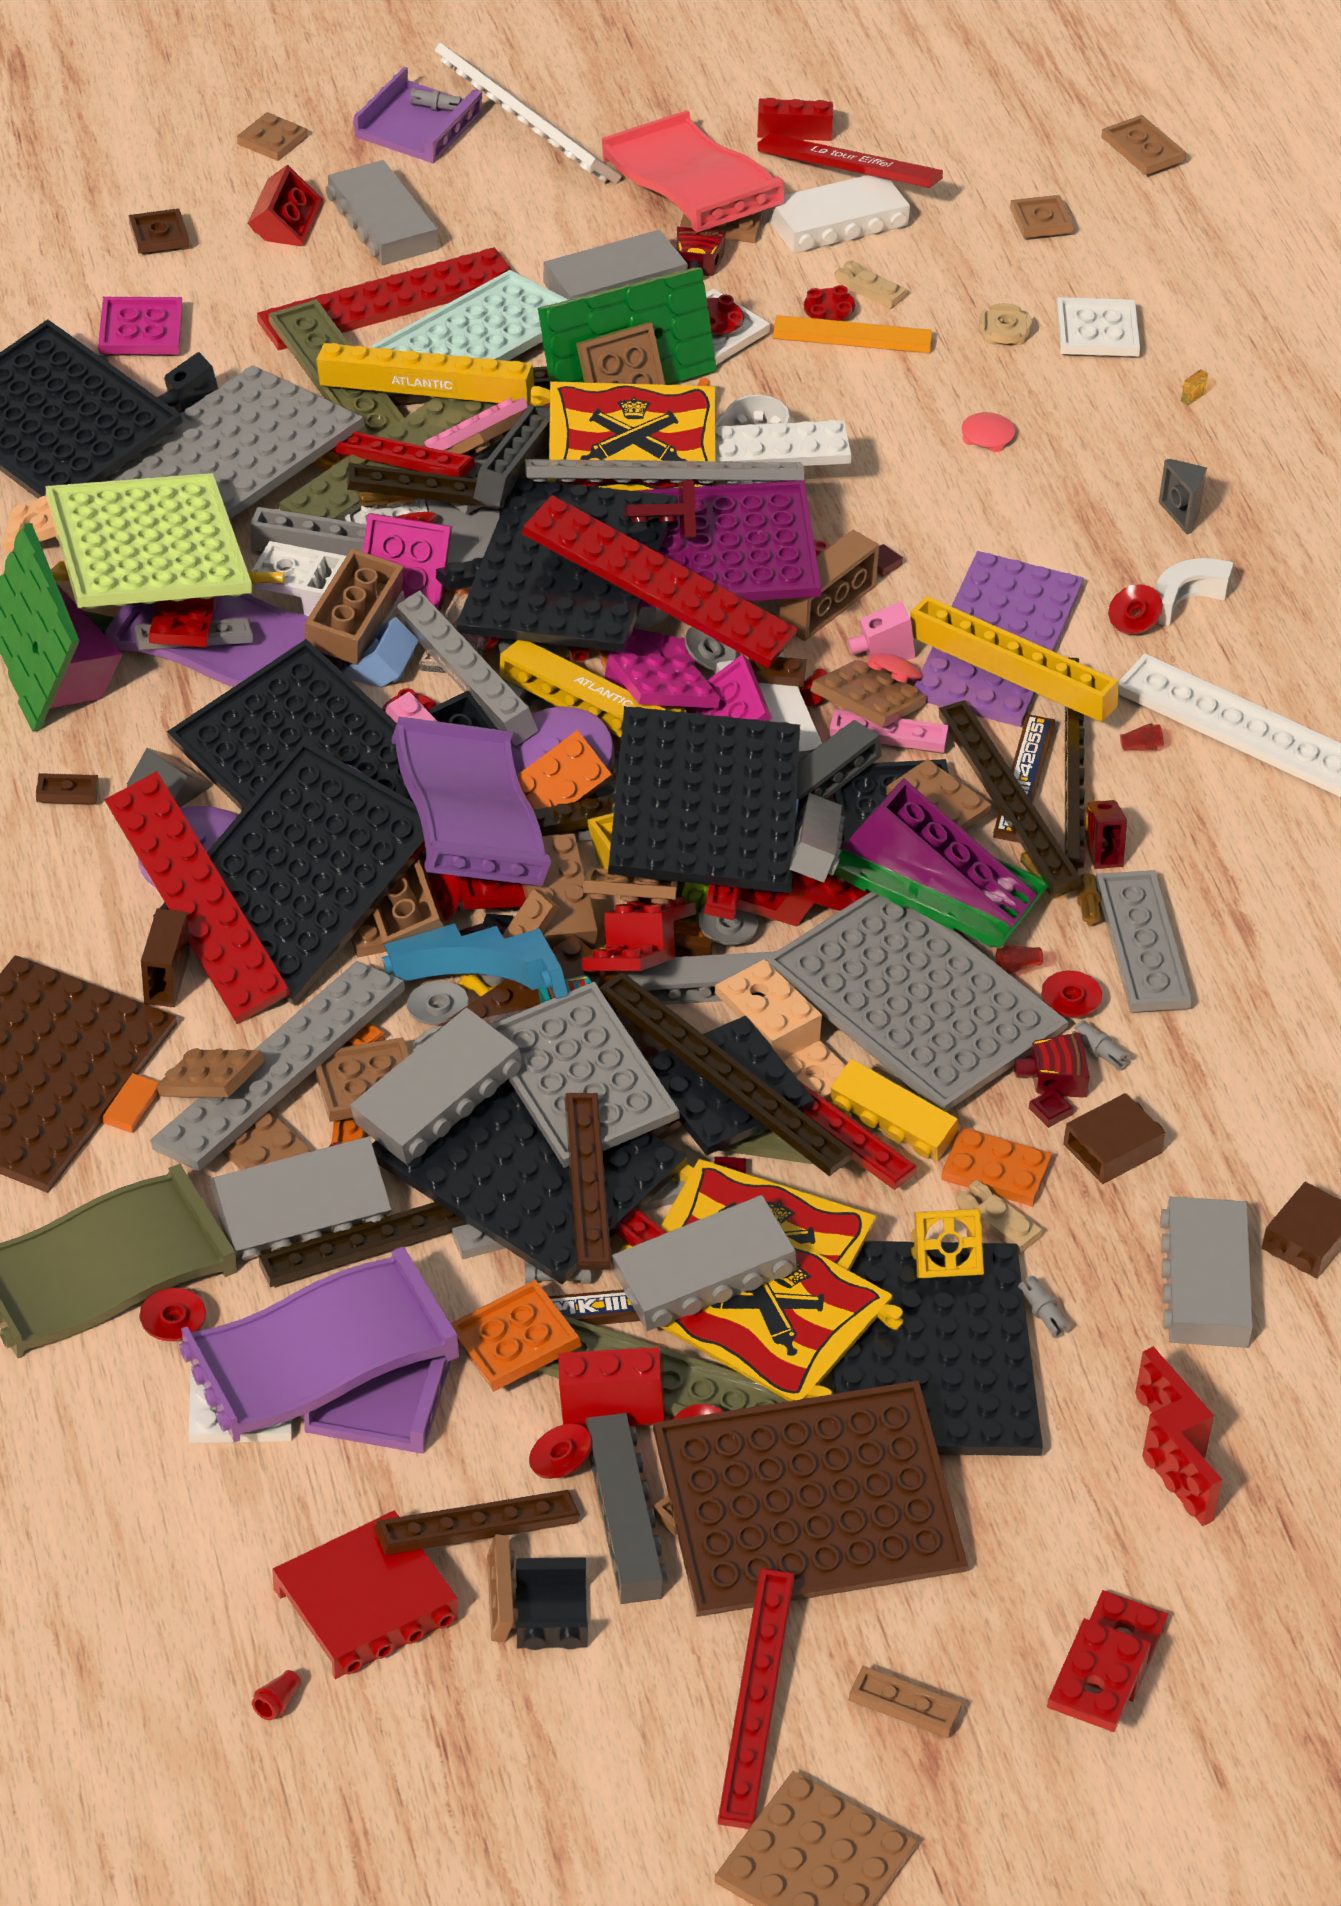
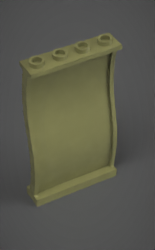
M181 1164L169 1167V1172L166 1175L145 1179L113 1190L87 1202L39 1229L0 1243V1336L6 1348L11 1347L17 1359L24 1357L23 1352L27 1349L51 1344L97 1326L159 1290L218 1272H222L224 1277L237 1273L235 1250Z

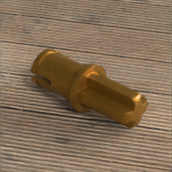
M359 492L358 495L361 506L385 505L390 507V504L414 503L415 501L414 498L371 492Z
M1084 873L1080 875L1081 887H1079L1077 903L1081 907L1082 920L1087 922L1088 926H1093V923L1100 921L1099 904L1101 896L1097 892L1095 875Z

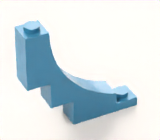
M454 923L384 944L387 956L382 957L386 973H392L394 977L404 980V982L445 974H485L514 980L532 990L545 987V989L550 988L556 999L568 996L562 968L540 928L504 939L497 926L461 936Z

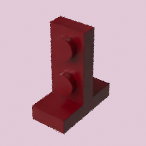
M683 480L678 483L679 503L626 505L623 507L624 518H631V523H647L649 517H659L660 522H676V517H680V538H695L694 480Z

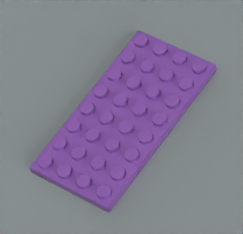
M977 551L951 607L1054 652L1083 587L1084 577ZM932 647L921 670L923 677L917 679L914 685L918 692L927 695L926 703L943 707L966 700L976 716L1018 727L1022 726L1036 694Z

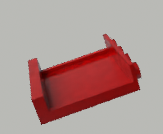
M395 1510L272 1568L274 1591L280 1599L287 1596L332 1662V1676L334 1679L345 1674H353L363 1665L376 1659H383L390 1655L392 1651L406 1644H413L424 1635L438 1628H446L458 1619V1598L423 1549L390 1555L384 1554L374 1526L378 1520L399 1517Z

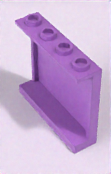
M404 66L355 114L353 119L355 137L434 163L482 114V92L473 89L453 111L439 108L436 111L428 106L410 104L412 88L434 92L435 89L408 81V67Z
M439 1356L405 1365L377 1376L327 1404L301 1415L300 1418H304L305 1433L424 1454L451 1360L447 1362L444 1356Z

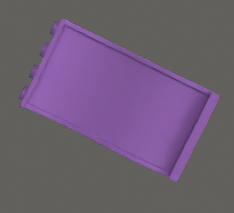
M242 594L237 597L229 595L217 596V607L213 620L248 618L253 633V643L138 650L134 625L152 623L156 602L152 604L142 602L129 603L120 609L105 630V636L119 651L128 650L159 656L182 664L225 685L234 687L304 641L305 622L309 616L273 606L249 594ZM322 653L327 659H330V655Z
M399 716L391 741L392 744H396L400 772L421 820L427 855L424 864L426 872L543 886L551 865V859L549 855L545 854L543 838L535 812L524 795L517 778L511 750V739L513 736L511 731Z
M404 1246L392 1250L390 1258L364 1263L332 1274L243 1319L196 1332H190L188 1327L181 1328L183 1343L179 1344L185 1363L191 1362L193 1365L191 1371L198 1386L203 1384L205 1388L203 1392L209 1408L215 1407L217 1410L216 1418L222 1432L228 1430L234 1442L240 1441V1434L267 1428L294 1419L396 1368L439 1356H444L447 1362L459 1357L457 1333Z

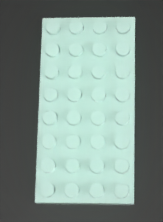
M509 270L373 344L370 348H388L400 351L440 353L451 356L492 358L509 361L543 341L538 308L568 299Z

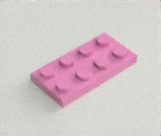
M511 397L424 441V444L429 448L445 450L528 408L524 397L515 402Z

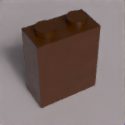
M156 908L141 958L144 1004L175 1008L190 956L187 912Z
M1124 1093L1066 1123L1063 1145L1103 1185L1162 1154L1166 1132L1158 1122H1155L1144 1111L1138 1102H1135L1127 1093Z
M1305 1181L1266 1227L1261 1249L1318 1279L1341 1251V1200Z

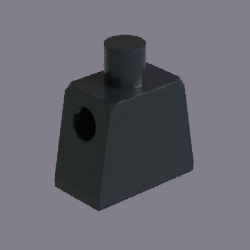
M200 352L195 353L165 375L164 380L167 392L159 395L157 398L171 408L175 407L181 414L187 408L202 400L206 395L218 389L213 366Z

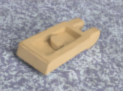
M848 260L844 264V268H838L834 273L837 282L889 309L906 297V288L871 271L863 270L858 262Z
M974 1181L970 1184L969 1190L972 1195L961 1191L955 1197L961 1209H981L982 1227L1003 1243H1016L1018 1254L1022 1253L1042 1236V1229L997 1195H992L989 1187L982 1184V1182Z

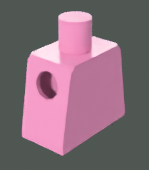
M902 601L863 617L860 620L862 635L847 639L851 655L866 652L869 659L870 654L874 653L893 654L906 660L916 658L911 619Z

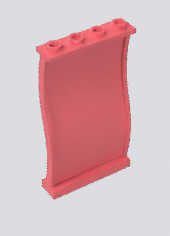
M688 110L602 138L603 161H610L631 181L656 191L672 201L690 219L692 229L697 233L784 203V184L781 178L778 176L773 178L753 159L723 147L710 139L691 120Z

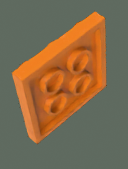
M536 1280L450 1323L457 1333L458 1344L493 1392L558 1359V1353L571 1352L582 1346L577 1333Z

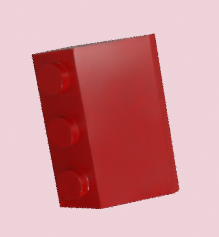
M759 98L757 138H764L771 133L799 140L831 141L833 102L824 100L806 101L800 99Z
M287 164L267 179L247 224L265 241L302 246L309 234L323 198Z
M659 1347L558 1353L559 1390L563 1425L579 1424L586 1428V1418L622 1413L627 1414L629 1426L654 1425L656 1422L665 1421L663 1358Z

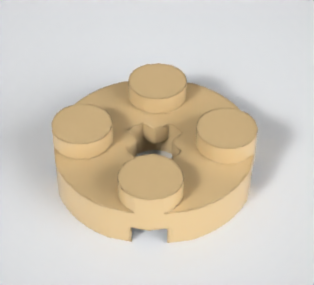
M1014 304L991 305V310L985 312L984 309L981 312L979 330L984 335V341L989 344L1022 345L1031 332L1032 318L1030 314L1026 312L1025 315L1020 312L1021 307Z

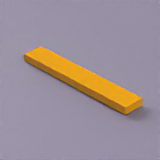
M776 315L773 332L774 339L930 353L932 336L931 329Z

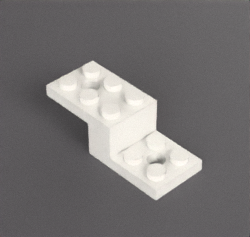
M269 541L253 570L258 572H285V583H258L257 585L252 583V588L301 597L304 615L309 616L346 556ZM401 591L382 624L395 618L398 613L396 605L405 600L404 591Z

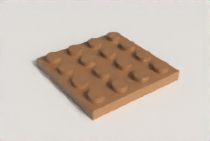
M792 1771L717 1871L715 1883L754 1906H876L915 1851L917 1840L799 1773Z

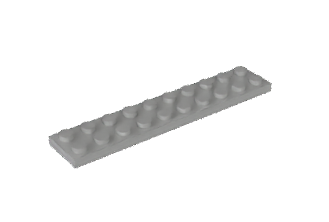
M356 961L254 1049L261 1050L265 1062L229 1098L199 1097L150 1140L152 1150L200 1172L404 992V980Z

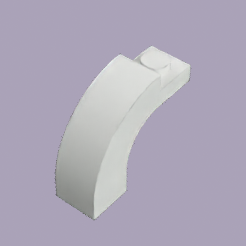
M1197 558L1179 562L1165 570L1156 584V591L1160 594L1163 603L1162 615L1159 618L1158 624L1170 626L1176 606L1186 598L1203 596L1225 601L1231 582L1234 562L1212 558Z

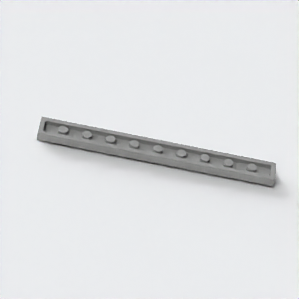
M525 459L524 466L526 477L537 482L547 481L548 478H559L563 482H573L575 478H587L586 480L590 482H602L603 478H610L616 482L623 483L630 482L631 479H642L643 482L655 483L659 479H670V482L679 483L686 479H697L700 483H713L714 480H725V482L731 484L741 483L742 480H752L753 483H768L769 480H780V482L804 480L805 473L801 462Z

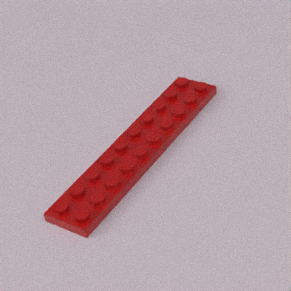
M493 247L421 268H414L410 271L374 281H367L352 287L342 288L327 294L295 301L287 305L270 308L258 312L257 321L279 351L286 349L287 346L269 323L270 313L317 299L340 332L343 333L450 303L499 275L513 270L497 249Z
M553 495L523 526L522 534L768 669L796 635L798 628Z
M158 771L104 799L169 910L187 912L189 945L236 1024L291 994L289 988Z

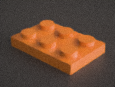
M578 730L517 775L521 789L532 809L582 801L614 778Z
M961 1127L942 1170L941 1180L968 1188L972 1182L979 1181L989 1187L992 1195L995 1194L998 1197L1033 1207L1051 1163L1052 1153Z

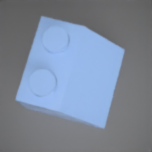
M395 617L380 626L358 664L346 661L341 672L352 681L382 687L391 681L396 683L404 676V668L414 657V649L419 640Z

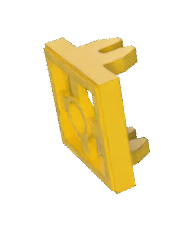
M981 1209L914 1212L915 1229H912L911 1240L914 1241V1247L911 1248L913 1258L916 1259L917 1278L984 1275ZM954 1219L967 1226L968 1237H961L959 1233L954 1231ZM939 1220H943L944 1231L938 1238L925 1240L930 1227ZM947 1234L955 1235L959 1242L958 1248L952 1253L945 1252L941 1247V1240ZM962 1248H967L969 1252L968 1259L961 1265L956 1266V1255L961 1252ZM938 1249L941 1254L945 1255V1267H940L932 1262L926 1250Z

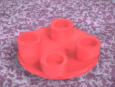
M980 412L970 415L963 421L961 428L963 442L968 445L975 444L987 447L992 452L1002 451L1004 445L1009 443L1015 435V427L1008 418L991 412Z
M874 653L869 656L870 659L867 664L869 667L878 671L886 669L892 672L891 677L903 683H907L908 680L916 682L917 679L923 677L922 673L914 665L902 657L884 653Z

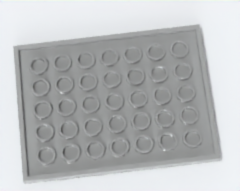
M252 365L233 379L225 382L217 390L206 395L193 406L187 408L181 413L183 419L181 425L101 482L213 473L229 520H231L336 447L337 443L343 442L353 432L365 426L364 418Z
M872 891L765 959L825 1018L927 1102L945 1112L1014 1066L1015 1059H1024L1030 1055L1032 1042L1039 1039L1056 1037L1065 1031L1068 1025V1021L957 932L944 927L909 907H900Z

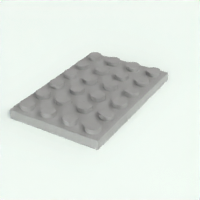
M595 982L568 992V996L558 999L553 998L491 1024L494 1029L519 1047L523 1067L520 1068L514 1077L509 1078V1081L564 1168L569 1166L565 1093H598L602 1151L680 1118L679 1109Z

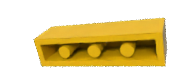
M850 1059L830 1087L833 1104L839 1110L854 1113L867 1126L882 1129L892 1140L898 1143L905 1142L912 1146L918 1155L924 1158L931 1157L939 1161L959 1133L958 1119L853 1059Z

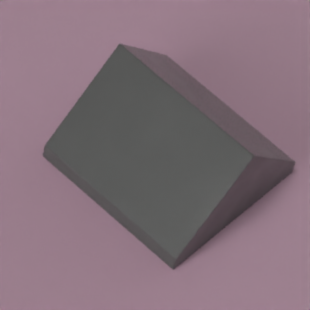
M1166 459L1163 468L1159 503L1187 535L1192 532L1201 509L1207 467L1174 459Z
M146 748L127 782L128 787L158 771L179 808L211 787L209 781L172 755Z

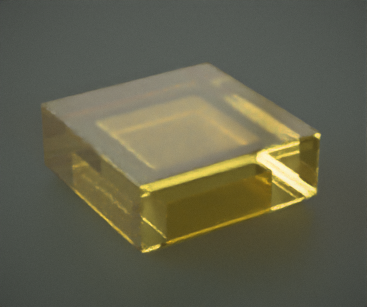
M1200 369L1184 380L1181 402L1190 405L1205 395L1208 379L1207 372Z

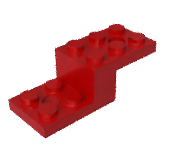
M217 596L210 599L188 598L183 601H156V608L149 630V643L207 647L217 607Z
M793 871L791 893L740 888L736 908L797 927L814 903L841 911L867 895L869 889L863 891L834 874L833 876L827 874L823 883Z
M676 896L675 900L669 899L668 904L652 903L651 898L639 897V901H627V904L615 905V910L604 913L605 949L593 950V955L582 958L583 971H642L674 959V921L696 914L695 902H685L684 896Z
M1153 1346L1142 1352L1135 1391L1139 1402L1143 1406H1147L1152 1412L1149 1416L1142 1456L1147 1466L1154 1469L1163 1479L1166 1488L1170 1492H1174L1182 1501L1187 1513L1190 1516H1194L1202 1526H1205L1214 1521L1222 1484L1221 1477L1204 1459L1207 1453L1214 1415Z
M1102 1590L1090 1619L1083 1618L1048 1698L1047 1708L1115 1733L1128 1700L1133 1702L1167 1623L1168 1613ZM1121 1627L1127 1628L1132 1632V1635L1116 1629ZM1088 1685L1102 1691L1099 1693H1090L1084 1688V1686Z

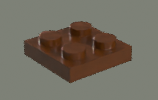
M179 208L129 215V225L138 254L189 247V237Z

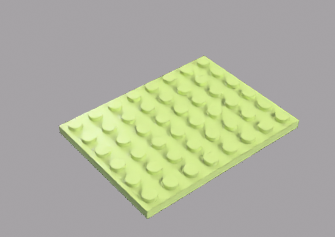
M213 473L45 486L47 502L78 608L94 609L98 606H125L129 603L141 602L152 604L156 601H183L188 598L210 599L214 596L224 595L237 597L242 594L252 593V582Z

